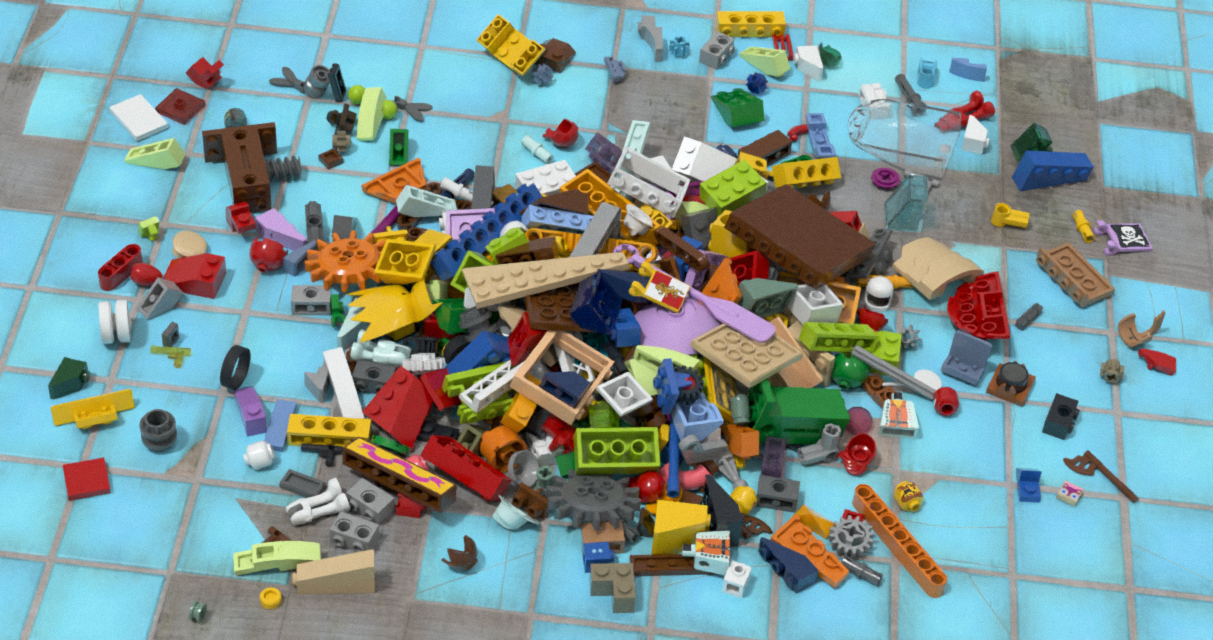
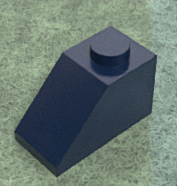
M574 371L548 372L543 376L539 387L574 408L586 394L591 382Z

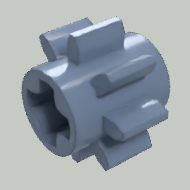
M544 63L542 66L537 64L531 71L533 75L532 80L540 86L542 83L544 85L548 84L553 77L550 73L552 69Z

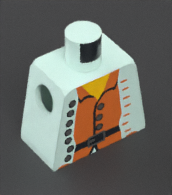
M895 392L891 395L892 400L887 399L884 402L878 436L915 439L919 425L914 403L912 401H903V394Z
M730 531L698 532L695 537V544L683 543L682 556L694 557L695 569L726 575L729 568Z

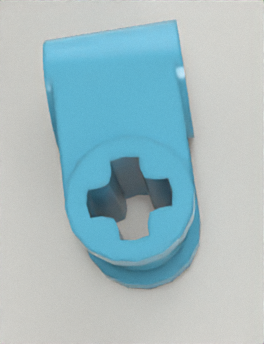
M920 58L917 81L920 87H932L937 67L936 60L932 62Z

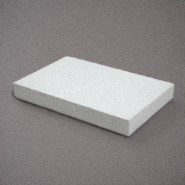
M141 94L109 107L111 114L136 141H140L168 128V123Z

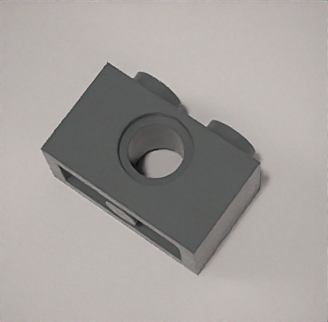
M357 360L352 374L356 390L377 394L395 373L396 366Z
M760 475L756 507L795 513L800 481Z

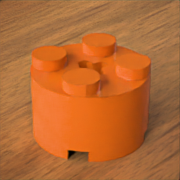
M505 425L491 431H486L481 437V455L490 465L502 473L508 472V462L515 452L527 450V445L520 436Z

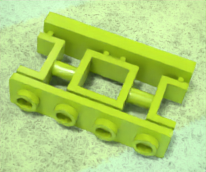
M506 362L445 375L442 389L445 394L448 393V397L460 396L465 389L470 388ZM511 366L510 371L517 366ZM498 375V376L496 377V380H498L499 378H501L502 375ZM489 385L482 386V390L488 387ZM510 389L477 413L461 400L463 405H460L457 411V415L461 416V425L472 424L480 420L493 419L494 417L504 415L513 398L510 399L508 393L513 392L516 395L517 391ZM470 394L468 397L473 401L475 395Z

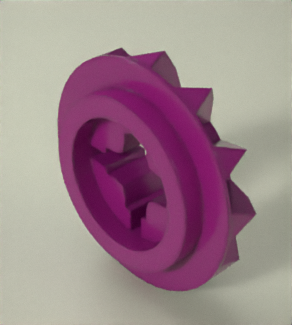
M878 168L873 171L871 176L872 184L877 185V188L882 187L884 190L886 188L892 190L900 182L899 174L889 168Z

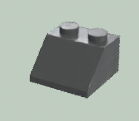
M717 207L681 215L684 235L702 242L704 251L708 250L711 240V234L709 233L710 225L718 217Z

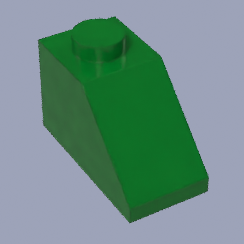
M390 129L389 165H404L408 162V129Z

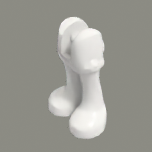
M336 478L328 481V488L324 493L313 497L299 498L286 506V513L291 516L290 520L294 526L312 522L313 519L320 516L340 513V511L344 513L350 511L347 497L342 493ZM325 503H329V504H327V505H324V506H321V507H318V508L311 509V508H313V507H315V506L322 505V504H325Z

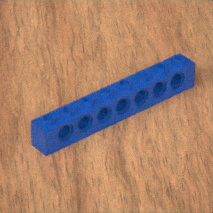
M534 183L528 186L523 184L518 187L516 194L512 193L505 198L506 202H500L494 206V211L484 214L482 221L478 220L471 224V229L460 233L458 240L450 241L446 244L448 248H442L434 254L435 258L430 263L442 281L453 277L457 273L468 250L480 254L486 250L485 246L489 245L493 239L500 237V232L507 223L522 221L520 211L543 197Z

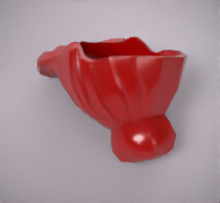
M866 307L856 310L860 323L867 324L875 332L884 329L889 319H886L882 313L873 312L866 309Z
M859 433L850 439L845 451L839 452L837 457L842 458L844 467L849 474L861 475L876 456V443L872 436L866 433Z

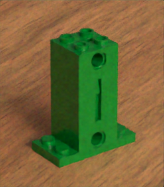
M765 379L751 387L747 394L750 405V424L744 426L759 431V443L813 445L821 439L822 431L826 424L832 423L839 426L841 429L840 437H842L843 431L850 422V414L847 412L844 398L839 389L771 386L770 381Z

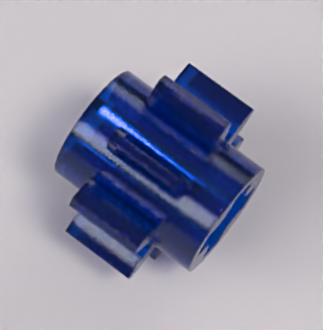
M755 72L753 75L750 74L748 76L746 86L750 92L759 94L760 91H765L768 81L763 74Z

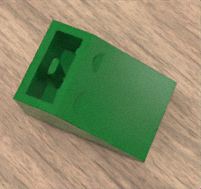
M735 88L732 92L720 91L717 92V95L711 96L723 120L731 127L765 121L763 100L742 88Z

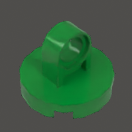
M373 435L370 441L397 456L399 454L409 456L411 448L403 444L399 446L400 444L377 435Z

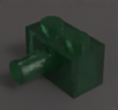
M1034 122L1010 147L1016 159L1021 161L1026 151L1053 152V148L1050 146L1053 141L1047 129Z

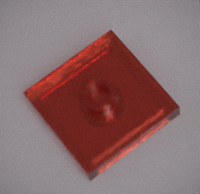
M176 88L155 107V110L159 114L185 125L206 104L205 100Z

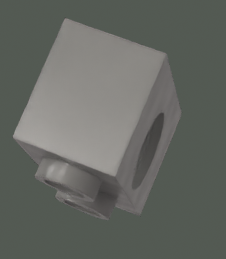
M292 285V315H331V287L325 290L324 285Z
M361 478L346 492L350 510L364 516L368 521L380 525L395 511L394 497L364 478Z

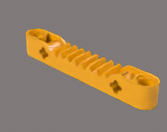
M531 228L525 233L529 241H532L531 237L535 232L538 233L539 239L551 236L563 237L567 243L566 252L571 253L583 235L539 228ZM613 238L606 240L599 253H613L617 246L629 244L637 248L639 256L646 259L648 263L655 261L658 257V249L653 244ZM647 247L652 251V256L648 259L643 255V251ZM628 250L622 251L626 259H630L634 255Z

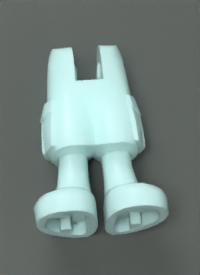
M362 329L359 331L357 343L354 342L351 348L352 361L368 360L396 367L402 366V360L409 358L411 354L410 347L384 339L379 340L378 344L370 340L360 343L361 337L366 331Z

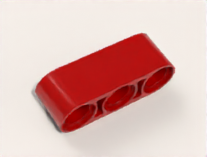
M129 244L99 268L98 278L102 290H114L131 275L134 264L143 263L139 245Z

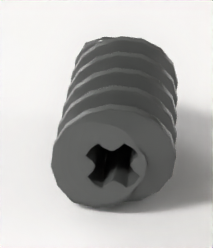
M292 155L291 161L286 156L283 162L280 158H277L276 163L273 159H270L269 164L265 160L270 182L273 181L274 176L277 181H280L281 175L285 180H287L288 174H290L292 179H294L295 173L298 174L299 178L302 176L299 156L297 160Z

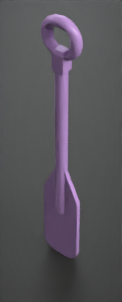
M622 244L613 250V253L628 250L634 254L630 259H627L629 265L633 264L641 268L642 262L646 261V259L639 256L638 249L632 245ZM653 266L654 269H656V270H658V271H660V272H662V273H664V274H666V275H668V276H671V275L667 274L666 272L660 270L659 268ZM692 287L689 288L687 294L703 302L717 320L752 340L764 343L775 334V326L738 304L728 300L708 297Z

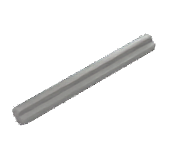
M857 345L852 349V356L926 398L933 400L935 389Z

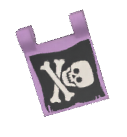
M1099 220L1097 221L1099 228L1093 229L1095 235L1100 236L1107 233L1110 241L1106 243L1108 248L1103 250L1106 256H1111L1118 252L1152 251L1153 249L1140 223L1107 224L1105 221Z

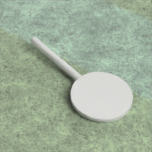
M918 370L914 375V378L935 390L942 386L939 376L930 370ZM900 382L882 383V386H900L903 384Z

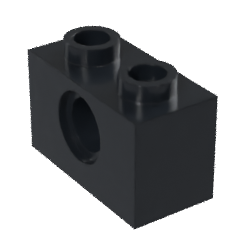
M1056 393L1046 417L1042 433L1065 440L1067 433H1072L1075 424L1072 420L1076 421L1080 410L1077 409L1079 401Z

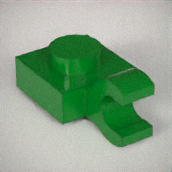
M338 294L331 295V326L335 328V323L342 322L343 325L346 317L341 314L344 313L343 302H339Z

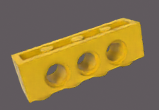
M717 11L716 30L727 36L772 37L773 34H776V37H779V34H783L784 37L786 27L784 11Z
M838 157L789 162L772 166L775 188L785 184L794 188V185H797V188L807 187L809 183L810 186L821 185V182L827 185L833 184L835 179L841 178Z
M290 414L287 442L290 446H301V443L342 446L343 449V447L357 437L370 442L371 419Z

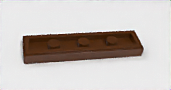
M682 554L630 555L629 563H633L634 576L715 574L695 569L694 557L682 556Z

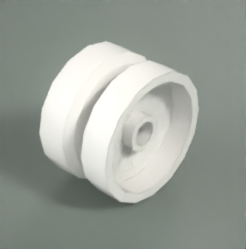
M127 300L116 301L115 313H113L112 305L109 301L99 302L102 344H113L115 340L114 331H117L120 343L131 342V314L128 309Z

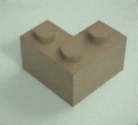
M633 563L590 564V596H611L613 613H634L636 594Z

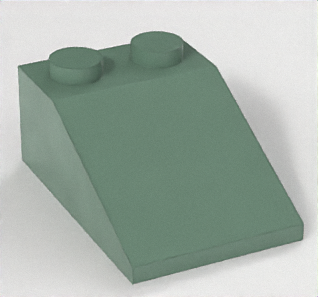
M760 278L744 280L738 285L742 295L738 305L761 318L785 311L799 286L796 283Z

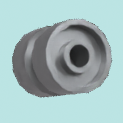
M323 65L314 66L303 84L304 91L314 98L323 96L330 84L327 75L330 70Z

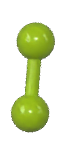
M354 85L349 89L348 98L350 102L356 105L361 104L365 91L363 86ZM385 100L382 107L383 119L389 120L396 116L398 108L395 102Z

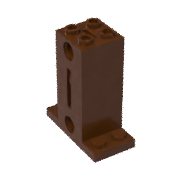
M275 122L202 131L205 163L224 161L232 204L245 201L249 205L250 213L271 210L270 181L264 155L277 154Z

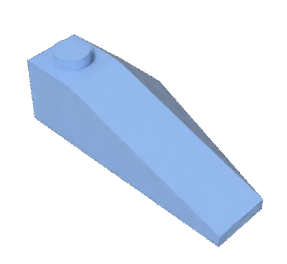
M701 392L698 400L696 399V402L693 404L691 402L690 405H686L685 402L683 405H679L680 401L677 400L671 411L675 429L680 440L693 434L697 436L699 441H702L724 422L717 406L714 403L710 404L705 399L703 392Z

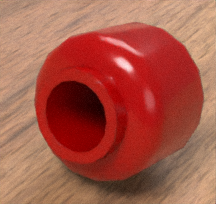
M942 387L934 392L933 403L936 412L943 416H950L958 411L959 398L953 388Z

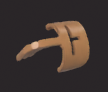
M1162 310L1161 314L1155 317L1151 328L1143 333H1139L1136 329V315L1134 313L1124 317L1118 324V332L1123 342L1128 347H1135L1150 342L1153 338L1152 335L1161 328L1166 314L1165 310Z

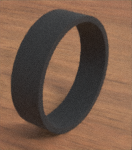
M234 345L226 354L220 372V383L223 387L236 390L242 385L248 373L251 353L248 348ZM237 360H238L237 368H236L235 373H234V375H233V377H232L235 364H236V362H237Z

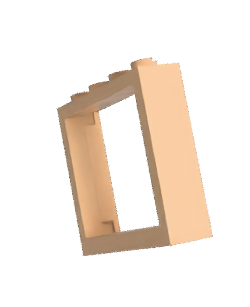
M548 330L515 373L509 387L572 425L576 419H581L585 413L584 407H589L595 398L593 396L594 393L599 394L596 387L603 384L604 380L608 381L612 376L611 368L614 361L566 331ZM552 343L600 373L575 409L526 379Z

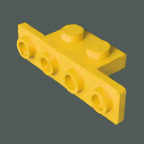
M125 389L53 405L50 409L55 426L75 422L77 429H88L96 424H110L114 420H118L117 412L132 409L135 405L131 389Z

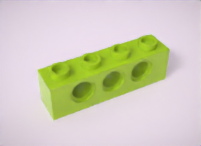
M804 322L798 339L810 351L851 352L854 346L857 345L873 353L879 335L867 324Z

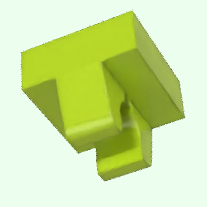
M154 216L139 222L138 233L141 238L147 236L150 241L158 239V218Z

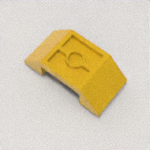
M499 14L476 39L495 58L522 76L525 75L546 50L536 41H531L517 31L510 22Z

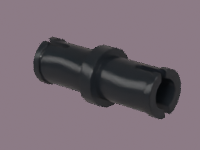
M607 341L603 345V349L608 358L614 361L613 367L617 376L627 372L630 373L624 363V357L622 353H619L614 341Z

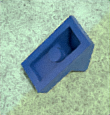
M1016 468L1019 501L1040 502L1039 480L1042 473L1040 470Z

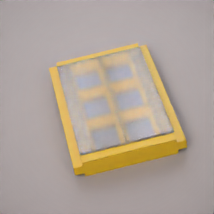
M703 356L709 403H714L721 416L734 424L730 398L731 396H738L736 378Z

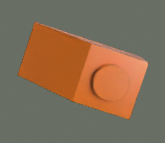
M729 424L721 426V431L732 454L739 456V459H751V456L759 455V431L744 425Z

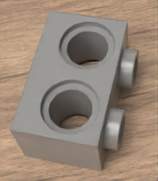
M717 31L700 49L699 62L717 70L721 65H724L729 56L733 55L735 39Z
M340 511L330 528V542L336 546L351 549L354 552L372 550L379 538V524Z

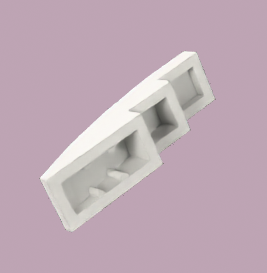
M342 347L324 351L323 358L328 369L341 416L364 419Z

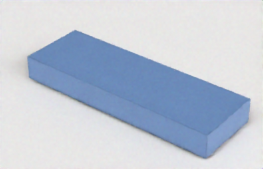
M276 400L264 439L267 444L271 443L274 451L283 452L289 417L290 414H295L297 402Z

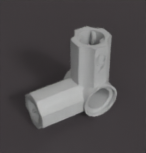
M832 423L826 424L822 431V437L816 444L798 448L797 454L801 465L822 460L826 463L836 461L838 459L837 455L840 452L838 449L841 435L840 427Z

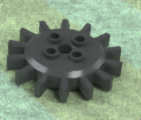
M569 469L568 480L556 475L554 476L553 486L547 485V509H557L556 519L558 520L568 516L574 517L573 527L576 528L579 527L582 521L592 522L594 530L599 531L601 522L608 521L614 528H619L620 517L632 522L634 520V511H640L639 487L629 488L630 478L627 476L615 481L612 479L613 474H605L604 476L587 474L579 476L575 474L573 469Z

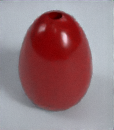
M136 263L133 265L130 279L141 286H152L158 277L162 278L163 275L160 270L150 264Z

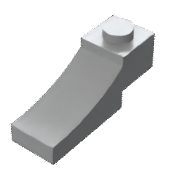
M642 15L641 22H638V32H641V39H644L651 47L655 62H662V27H655V16Z

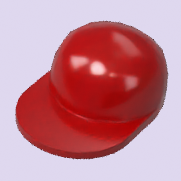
M646 471L640 476L631 477L629 481V488L639 487L641 502L656 501L666 491L665 480L656 471Z

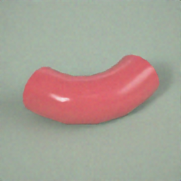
M669 463L658 471L665 480V483H667ZM701 464L691 471L679 470L682 490L690 491L704 486L705 475L710 473Z

